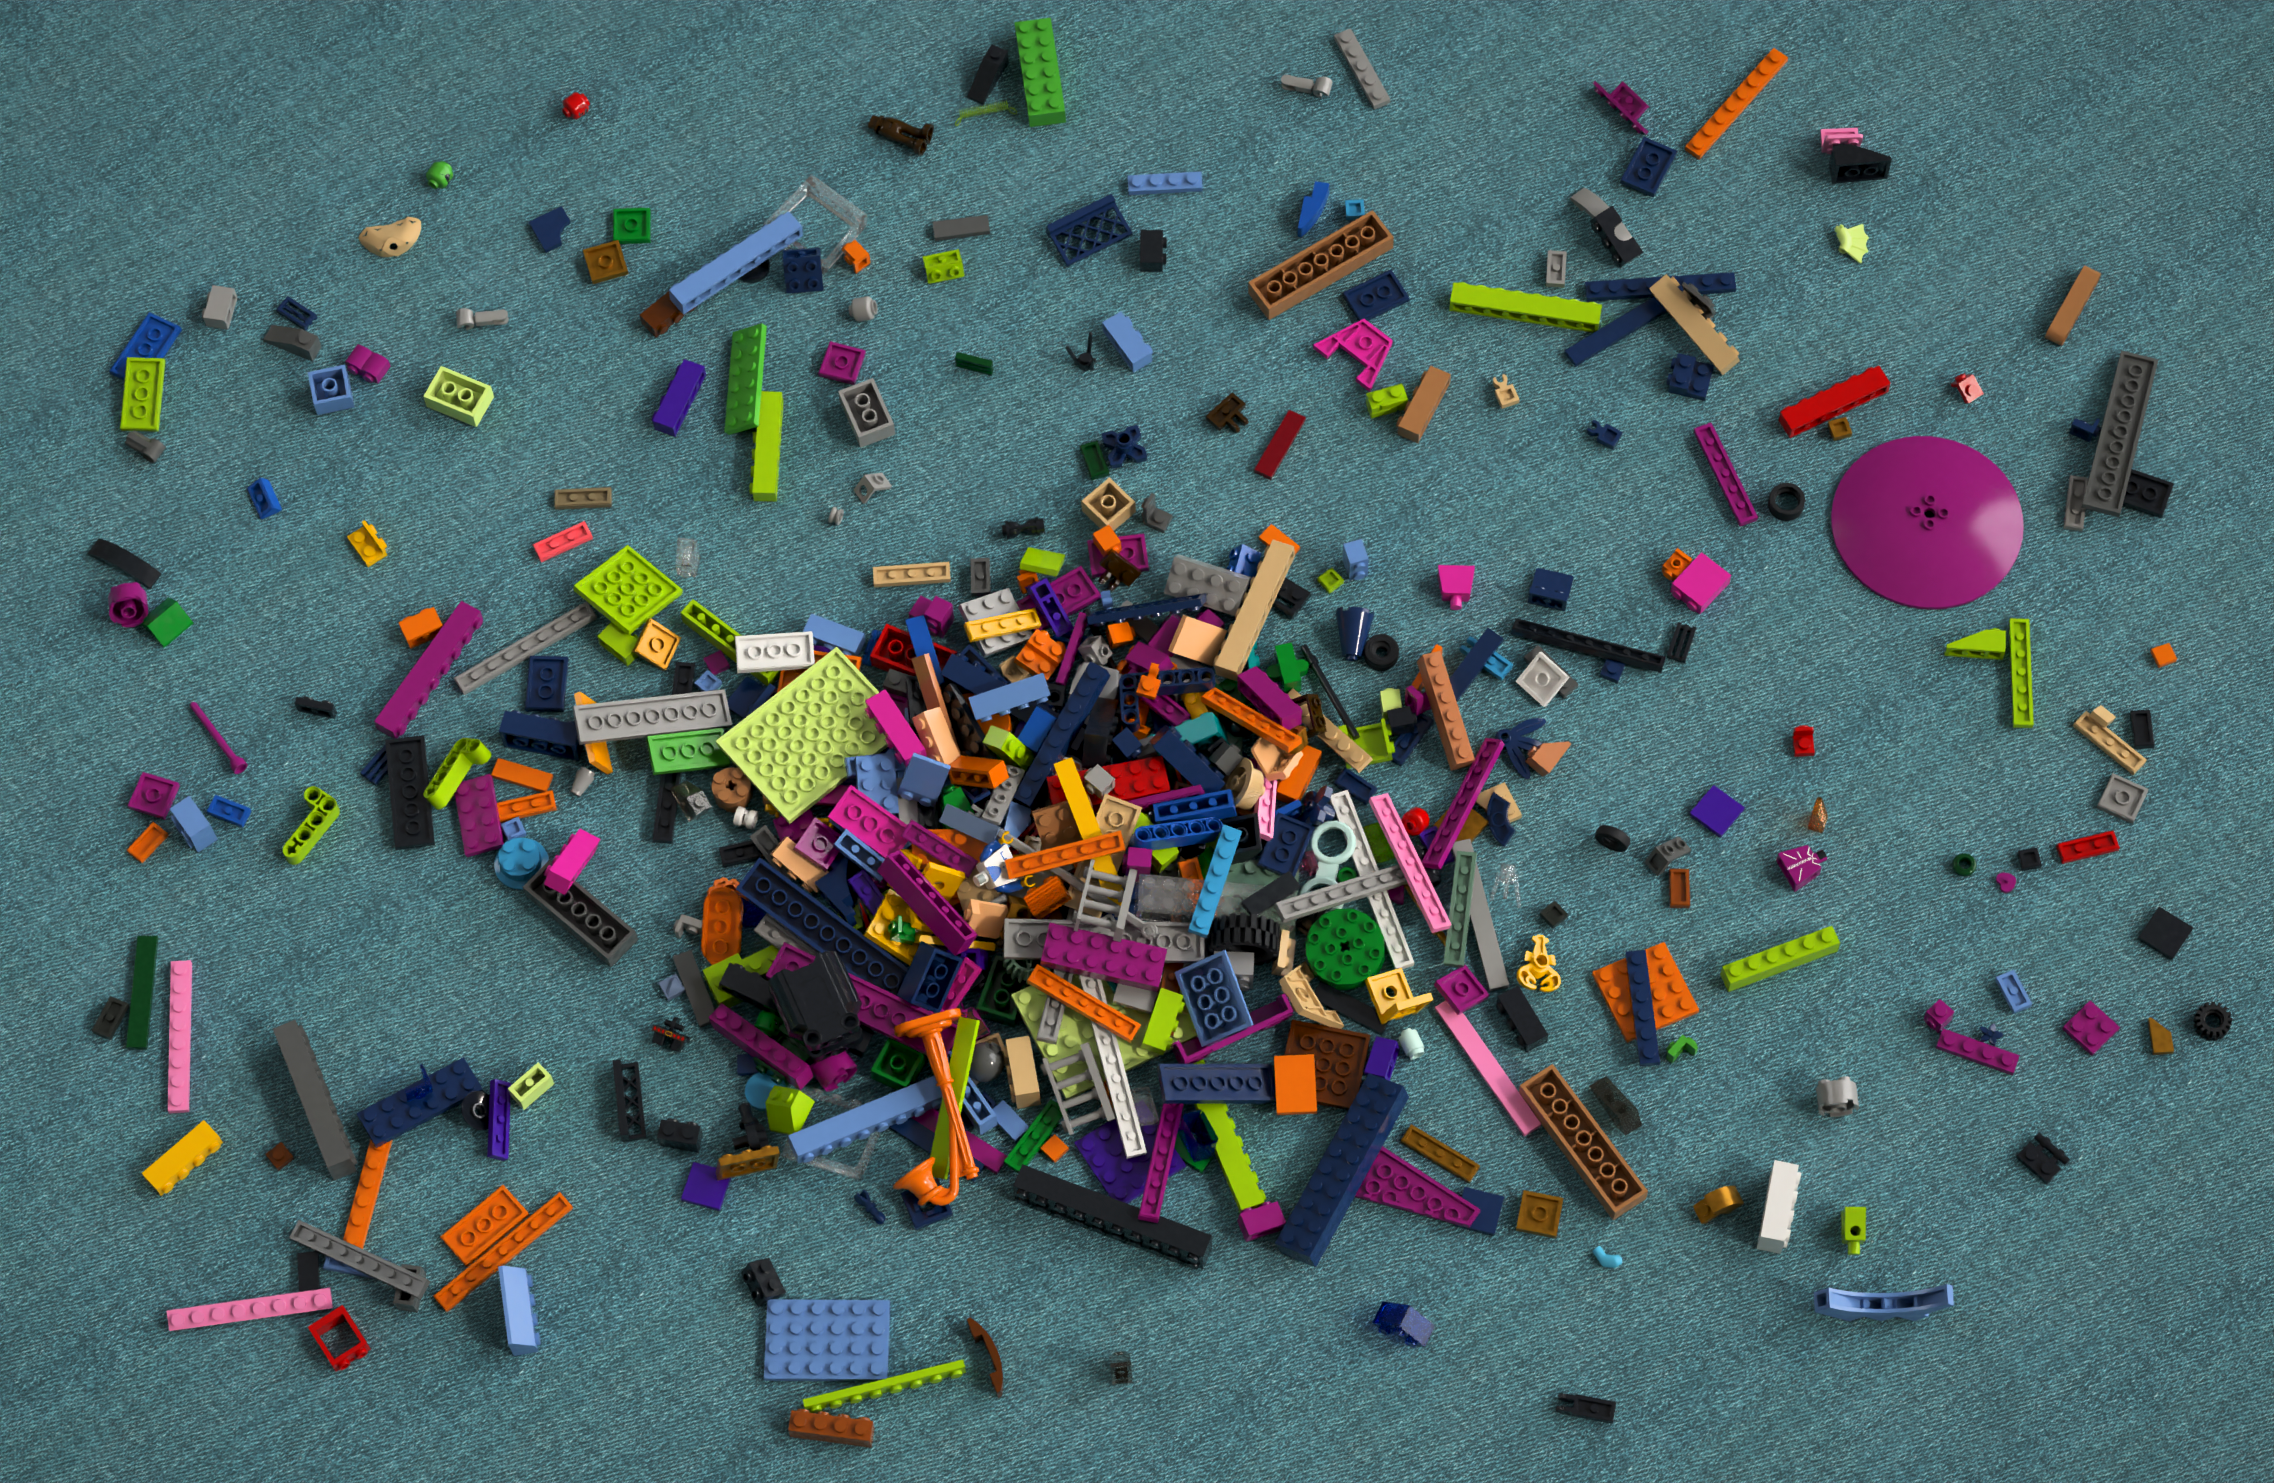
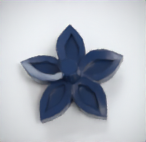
M1995 1023L1990 1025L1989 1029L1980 1026V1030L1984 1034L1980 1042L1989 1040V1043L1995 1046L1996 1039H2000L2004 1035L2000 1031H1996Z

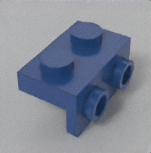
M1241 544L1231 550L1229 554L1230 562L1226 569L1249 576L1252 579V577L1256 576L1262 553Z

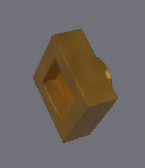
M1846 417L1828 421L1827 426L1833 441L1852 436V431Z

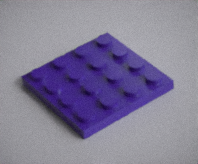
M1143 1101L1134 1106L1147 1151L1146 1155L1126 1159L1116 1120L1103 1124L1074 1142L1076 1148L1108 1196L1127 1204L1144 1193L1159 1125ZM1175 1148L1168 1178L1186 1167V1164Z

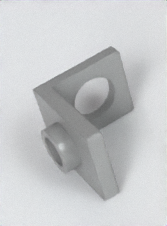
M882 472L867 474L862 477L854 492L862 503L866 504L874 491L890 489L892 485ZM863 485L867 488L866 496H863L861 493Z

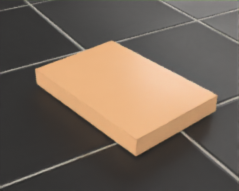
M1183 615L1168 651L1213 666L1214 659L1218 655L1227 630Z

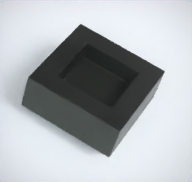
M1556 901L1540 912V916L1552 929L1568 918V914Z

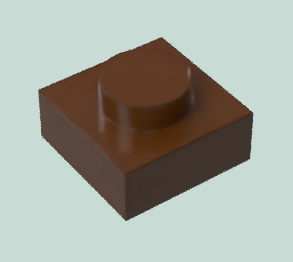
M282 1142L265 1154L278 1171L294 1160L293 1155Z

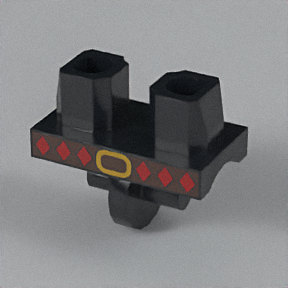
M674 1017L672 1021L665 1020L664 1025L668 1026L669 1029L659 1025H653L652 1031H655L652 1042L664 1046L668 1036L673 1038L669 1049L681 1052L685 1043H689L691 1038L676 1032V1030L683 1032L685 1027L679 1024L680 1018Z

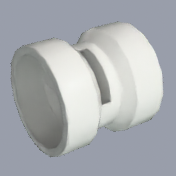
M738 806L733 824L737 826L744 825L747 829L753 830L757 823L758 811H748L746 808Z

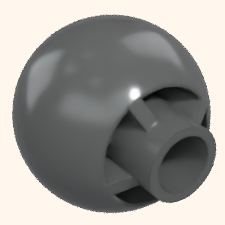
M994 1042L975 1044L969 1071V1077L975 1085H979L980 1082L993 1081L1001 1075L1005 1064L1001 1047Z

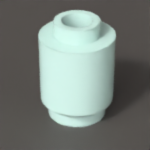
M1408 1028L1400 1033L1401 1036L1398 1039L1406 1056L1413 1060L1425 1053L1423 1050L1425 1047L1417 1030Z

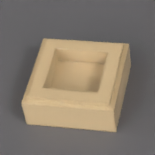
M2102 705L2094 709L2089 715L2103 728L2111 724L2116 718Z

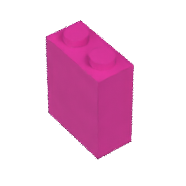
M1701 552L1674 580L1670 592H1672L1676 599L1686 603L1690 610L1701 614L1730 584L1731 574Z

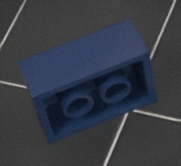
M921 941L897 996L911 1004L939 1013L963 959L949 951Z

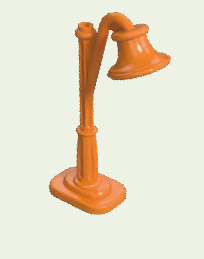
M960 1008L907 1021L893 1028L894 1034L897 1037L922 1038L930 1066L937 1081L936 1086L941 1089L949 1117L950 1187L943 1188V1186H938L932 1174V1166L936 1160L935 1157L928 1158L893 1185V1189H906L912 1192L919 1199V1206H923L927 1202L939 1206L948 1205L958 1195L960 1177L966 1176L967 1180L978 1177L979 1168L975 1167L951 1084L954 1082V1079L951 1078L947 1054L940 1033L943 1029L950 1027L953 1022L959 1020L961 1017Z

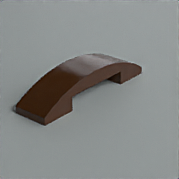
M970 1317L967 1319V1324L975 1343L983 1340L996 1372L990 1374V1380L997 1397L1000 1398L1003 1393L1004 1381L999 1353L986 1330Z

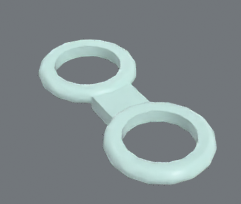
M1337 820L1326 821L1314 829L1310 838V850L1313 857L1319 861L1316 877L1308 880L1302 886L1299 895L1308 893L1313 887L1318 885L1331 886L1338 883L1336 879L1339 864L1346 862L1352 856L1356 847V837L1348 825ZM1329 829L1342 831L1348 839L1345 851L1336 857L1325 856L1318 849L1320 835ZM1344 904L1333 907L1330 911L1342 909Z

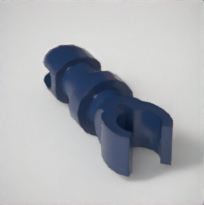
M862 1190L860 1195L856 1193L854 1196L855 1201L865 1207V1211L873 1216V1220L877 1224H883L886 1217L882 1212L878 1211L877 1205L871 1202L867 1191Z

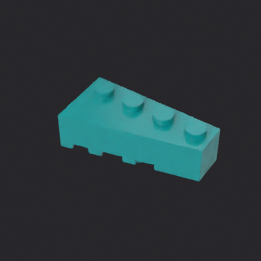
M1213 712L1203 713L1200 717L1193 720H1185L1182 724L1175 727L1182 735L1181 739L1183 741L1187 739L1196 751L1207 749L1220 736L1230 745L1224 724ZM1163 757V759H1164V764L1169 763V762Z

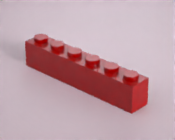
M1880 366L1870 367L1858 376L1853 375L1841 384L1836 383L1826 391L1821 390L1809 399L1804 398L1792 407L1787 406L1783 408L1778 421L1789 438H1792L1889 392L1891 383Z

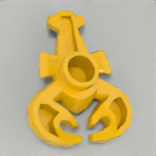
M1537 934V936H1533L1531 939L1535 943L1532 953L1526 951L1524 960L1529 963L1517 970L1516 979L1523 988L1536 990L1537 986L1532 985L1536 984L1535 978L1540 979L1547 975L1540 983L1541 986L1547 984V987H1540L1539 990L1542 992H1552L1560 986L1561 977L1549 966H1555L1556 960L1554 955H1547L1545 944L1549 942L1548 938Z

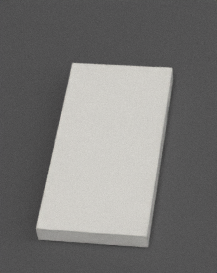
M812 631L735 636L737 673L809 669L815 664Z

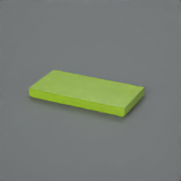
M127 357L120 423L121 431L159 432L165 371L164 358Z

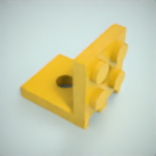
M929 862L922 871L923 876L947 902L950 901L965 879V872ZM909 907L911 927L933 933Z
M1402 968L1368 977L1365 980L1381 1024H1385L1393 1019H1401L1406 1015L1417 1014L1433 1001L1431 993L1413 998ZM1386 988H1391L1394 991V997L1387 995Z

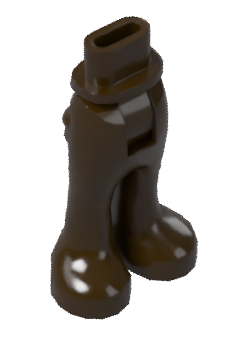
M873 115L868 123V128L873 129L874 133L913 149L914 153L918 156H922L925 153L927 143H930L934 131V126L926 123L922 128H916L895 118H884L882 115L880 117ZM901 133H906L918 139L907 137Z

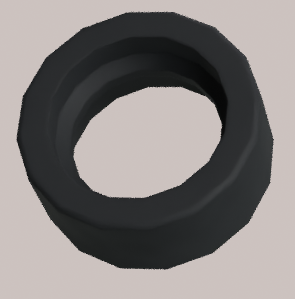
M1780 483L1770 492L1768 500L1769 511L1779 520H1794L1803 512L1805 495L1801 488L1795 484ZM1780 494H1791L1797 499L1798 505L1793 510H1783L1776 505V497Z

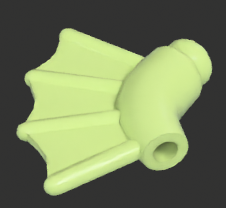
M1842 224L1836 226L1834 231L1837 233L1836 236L1840 242L1839 252L1842 254L1847 253L1861 264L1863 255L1868 253L1866 242L1869 237L1864 232V225L1860 224L1849 229L1844 228Z

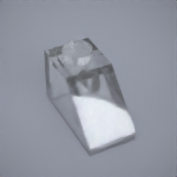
M678 537L675 564L677 575L684 578L696 577L701 558L697 540Z

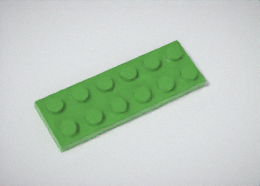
M763 323L735 331L732 334L724 432L728 435L759 426L767 326Z

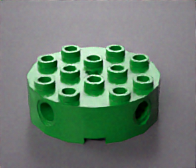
M1335 909L1323 914L1311 926L1306 938V959L1312 973L1319 981L1340 991L1361 988L1366 985L1365 980L1368 977L1378 975L1385 960L1384 937L1378 924L1367 914L1355 909ZM1342 948H1349V951L1345 950L1344 952H1342Z

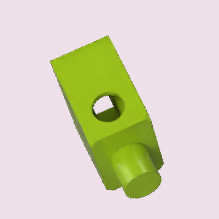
M1845 1207L1841 1211L1842 1244L1848 1245V1255H1860V1244H1863L1866 1240V1207ZM1850 1231L1856 1232L1857 1236H1853Z

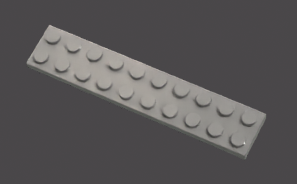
M1005 918L1004 959L1041 960L1049 923L1074 928L1075 922H1072V920ZM1083 922L1079 923L1078 929L1114 937L1115 932H1112L1111 929ZM1125 922L1121 939L1166 948L1167 953L1164 963H1196L1204 959V937L1187 932L1190 923L1145 922L1155 924L1158 928V934L1151 933V929L1149 927L1146 928L1147 935L1153 934L1156 936L1154 939H1146L1142 936L1141 931Z

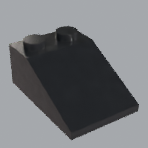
M1853 144L1835 145L1832 147L1829 161L1832 184L1887 179L1892 159L1890 156Z

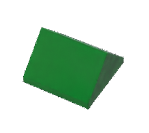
M169 597L152 610L141 623L164 648L194 624L178 602Z

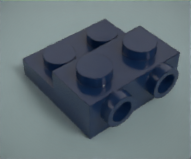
M1678 353L1677 358L1673 357L1670 368L1674 369L1673 373L1668 374L1666 385H1669L1668 392L1705 401L1714 365L1698 362L1696 357Z

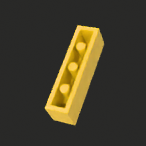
M203 1120L142 1172V1175L157 1193L162 1196L164 1193L170 1192L179 1180L185 1179L195 1166H200L209 1154L218 1151L223 1142L219 1135Z

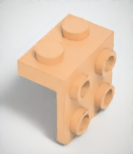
M1259 737L1251 748L1254 758L1268 781L1287 779L1303 756L1302 751L1296 754H1288L1262 737Z
M970 899L968 908L964 912V920L978 934L977 936L997 939L1000 936L999 933L1002 930L1004 919L1008 913V906Z

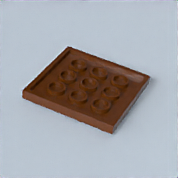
M1292 1019L1285 1055L1314 1054L1317 1104L1349 1110L1360 1090L1371 1035Z

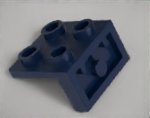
M820 248L784 250L783 267L786 293L823 291Z
M1536 568L1533 583L1529 590L1528 603L1565 611L1574 577Z
M745 677L727 701L729 710L744 719L777 694V689L772 684L765 688L751 678Z

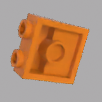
M1036 629L1014 660V663L1033 676L1044 673L1047 682L1064 659L1067 649L1061 641L1055 642L1051 639L1047 631Z

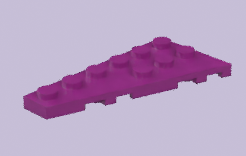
M1383 1146L1355 1197L1467 1228L1472 1225L1480 1214L1479 1208Z

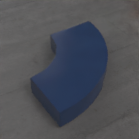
M1493 792L1487 807L1489 828L1495 839L1502 846L1506 847L1516 831L1508 819V809L1511 803Z

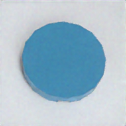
M756 1073L745 1085L747 1102L754 1109L765 1111V1102L773 1086H784L782 1084H775L767 1074Z

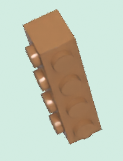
M1431 365L1428 371L1423 372L1420 386L1415 387L1412 401L1407 402L1404 409L1405 414L1403 417H1399L1396 424L1399 436L1419 443L1451 381V374Z

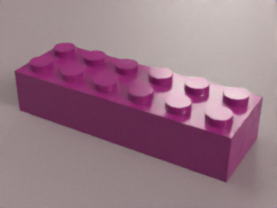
M1050 922L1040 966L1158 992L1167 949L1126 939H1121V942L1113 940V936L1078 929L1077 932L1074 931L1073 927Z

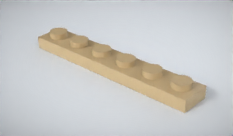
M1295 689L1288 693L1290 699L1301 696ZM1307 704L1301 705L1302 724L1311 730L1313 727ZM1323 715L1326 721L1327 732L1316 736L1360 773L1373 760L1372 757Z

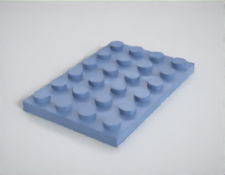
M767 1300L764 1381L874 1382L888 1378L890 1300Z

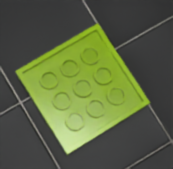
M629 545L625 546L576 583L573 588L578 595L628 636L646 623L647 619L655 616L681 596L683 589Z

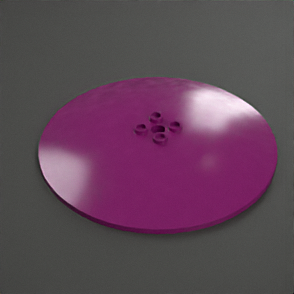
M1912 436L1895 439L1883 443L1862 455L1852 464L1841 479L1835 492L1831 510L1833 539L1837 551L1848 570L1858 581L1875 594L1896 604L1917 609L1938 610L1953 608L1973 602L1986 595L2002 582L2010 572L2017 559L2023 540L2024 526L2021 505L2012 484L2005 474L1990 459L1975 449L1940 437ZM1930 511L1934 514V517L1927 518L1924 513Z

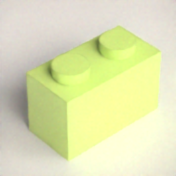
M538 1062L513 1083L508 1090L511 1097L525 1110L552 1087L554 1082L552 1076Z

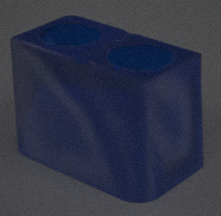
M1202 1109L1186 1113L1178 1130L1181 1140L1194 1162L1211 1158L1218 1142V1136ZM1191 1132L1197 1135V1141L1195 1140Z

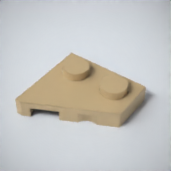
M1505 782L1481 792L1475 802L1487 813L1490 797L1495 792L1511 803L1508 809L1510 823L1522 818V814Z

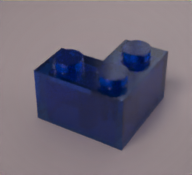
M1384 1301L1372 1322L1379 1328L1378 1331L1387 1336L1394 1334L1405 1340L1404 1343L1412 1348H1416V1346L1425 1347L1435 1328L1434 1324L1412 1306Z

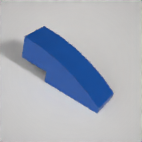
M1315 181L1312 197L1304 196L1298 224V237H1303L1322 214L1327 203L1330 183Z

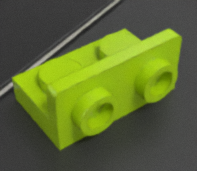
M959 249L922 256L929 284L965 276Z

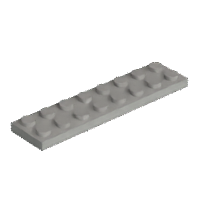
M725 689L576 705L572 708L579 745L645 738L647 736L718 728L725 729L732 726Z

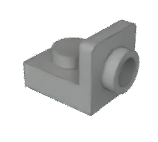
M681 914L680 919L675 921L673 927L676 938L681 939L684 929L690 934L697 935L698 933L702 935L703 921Z

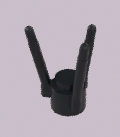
M1089 332L1087 352L1080 354L1078 358H1076L1069 346L1065 347L1073 359L1074 365H1078L1083 371H1093L1096 358H1093L1091 355L1092 332Z

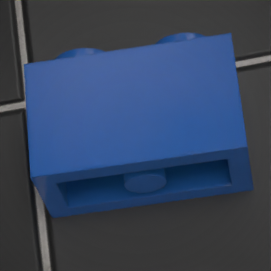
M1036 706L1017 739L1037 752L1041 749L1058 717L1042 707Z

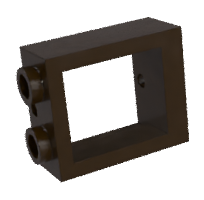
M1305 694L1291 699L1299 706L1304 704L1308 706L1313 729L1307 731V738L1327 732L1326 721L1323 717L1321 700L1318 694Z

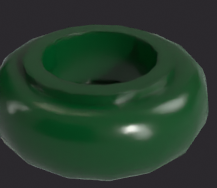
M1961 853L1953 859L1952 868L1959 876L1967 877L1976 871V860L1970 854ZM1966 861L1970 867L1963 869L1959 866V862Z

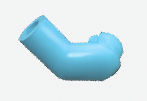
M1601 1246L1596 1247L1592 1251L1603 1267L1617 1268L1622 1264V1257L1620 1255L1606 1254Z

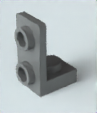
M1151 493L1149 498L1146 497L1142 503L1144 525L1165 533L1173 519V515L1156 508L1155 494Z
M1678 836L1655 847L1645 860V864L1656 876H1659L1672 861L1688 854L1691 848Z

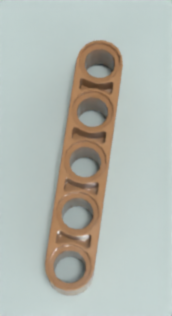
M2084 265L2052 321L2045 339L2060 346L2064 344L2102 273Z

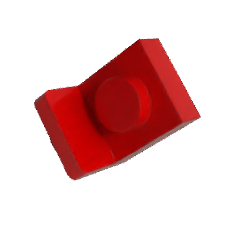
M1800 725L1794 728L1792 734L1794 757L1814 756V727Z

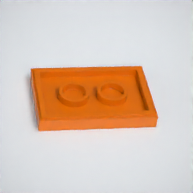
M1314 1054L1274 1056L1277 1115L1317 1114Z

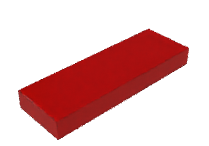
M2114 830L2056 845L2062 864L2119 851L2120 849Z

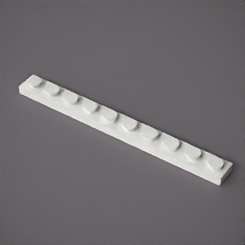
M1348 790L1332 794L1330 802L1332 808L1335 809L1337 821L1348 825L1356 837V847L1351 857L1359 877L1379 871ZM1342 832L1346 844L1348 845L1347 836ZM1387 890L1367 896L1376 922L1384 937V943L1394 969H1405L1414 966L1413 957Z
M1078 975L1082 990L1107 1004L1102 981ZM1090 1020L1126 1159L1146 1155L1147 1151L1116 1035Z

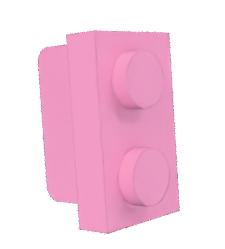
M1858 128L1821 129L1822 153L1831 154L1832 147L1838 144H1853L1860 147L1863 135L1858 134Z

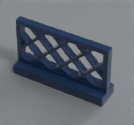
M1112 194L1046 225V234L1053 241L1067 267L1133 234L1118 209ZM1113 209L1116 213L1115 220L1105 218L1106 212ZM1093 218L1101 220L1099 228L1089 226V221ZM1103 221L1114 224L1111 232L1101 229ZM1116 225L1124 227L1126 231L1122 235L1113 232ZM1077 226L1085 228L1083 236L1073 234V228ZM1087 229L1097 232L1095 240L1085 237ZM1099 233L1109 235V241L1105 243L1097 241ZM1061 234L1069 236L1066 244L1058 242L1056 237ZM1071 237L1081 240L1079 248L1068 245ZM1083 241L1093 243V248L1089 251L1081 249ZM1067 249L1076 251V257L1068 260L1066 256Z

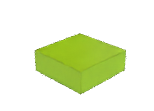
M1333 567L1317 578V581L1329 594L1344 584L1343 578Z

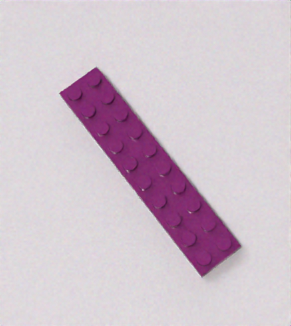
M784 942L769 968L766 978L770 980L774 974L783 969L793 972L814 962L815 956ZM848 973L862 1002L861 1009L857 1015L860 1024L927 1055L922 1038L897 1037L894 1034L893 1028L901 1023L934 1013L911 1004L884 989ZM954 1023L940 1032L947 1057L953 1048L957 1024Z

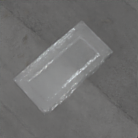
M1150 1088L1130 1089L1139 1125L1158 1124L1159 1118Z

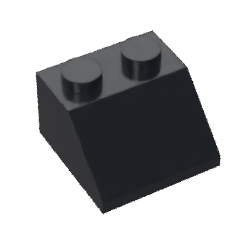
M1258 813L1221 820L1222 824L1242 831L1231 865L1247 862L1262 850Z

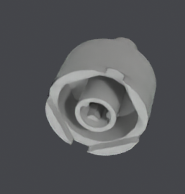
M1843 1076L1838 1078V1080L1830 1081L1824 1079L1818 1081L1816 1095L1820 1115L1825 1116L1824 1113H1830V1117H1841L1852 1114V1110L1855 1108L1856 1111L1859 1110L1856 1083L1850 1081V1077Z

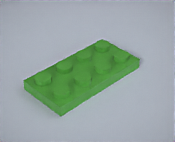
M723 728L647 736L646 741L653 775L729 767V757L716 744V740L724 735Z

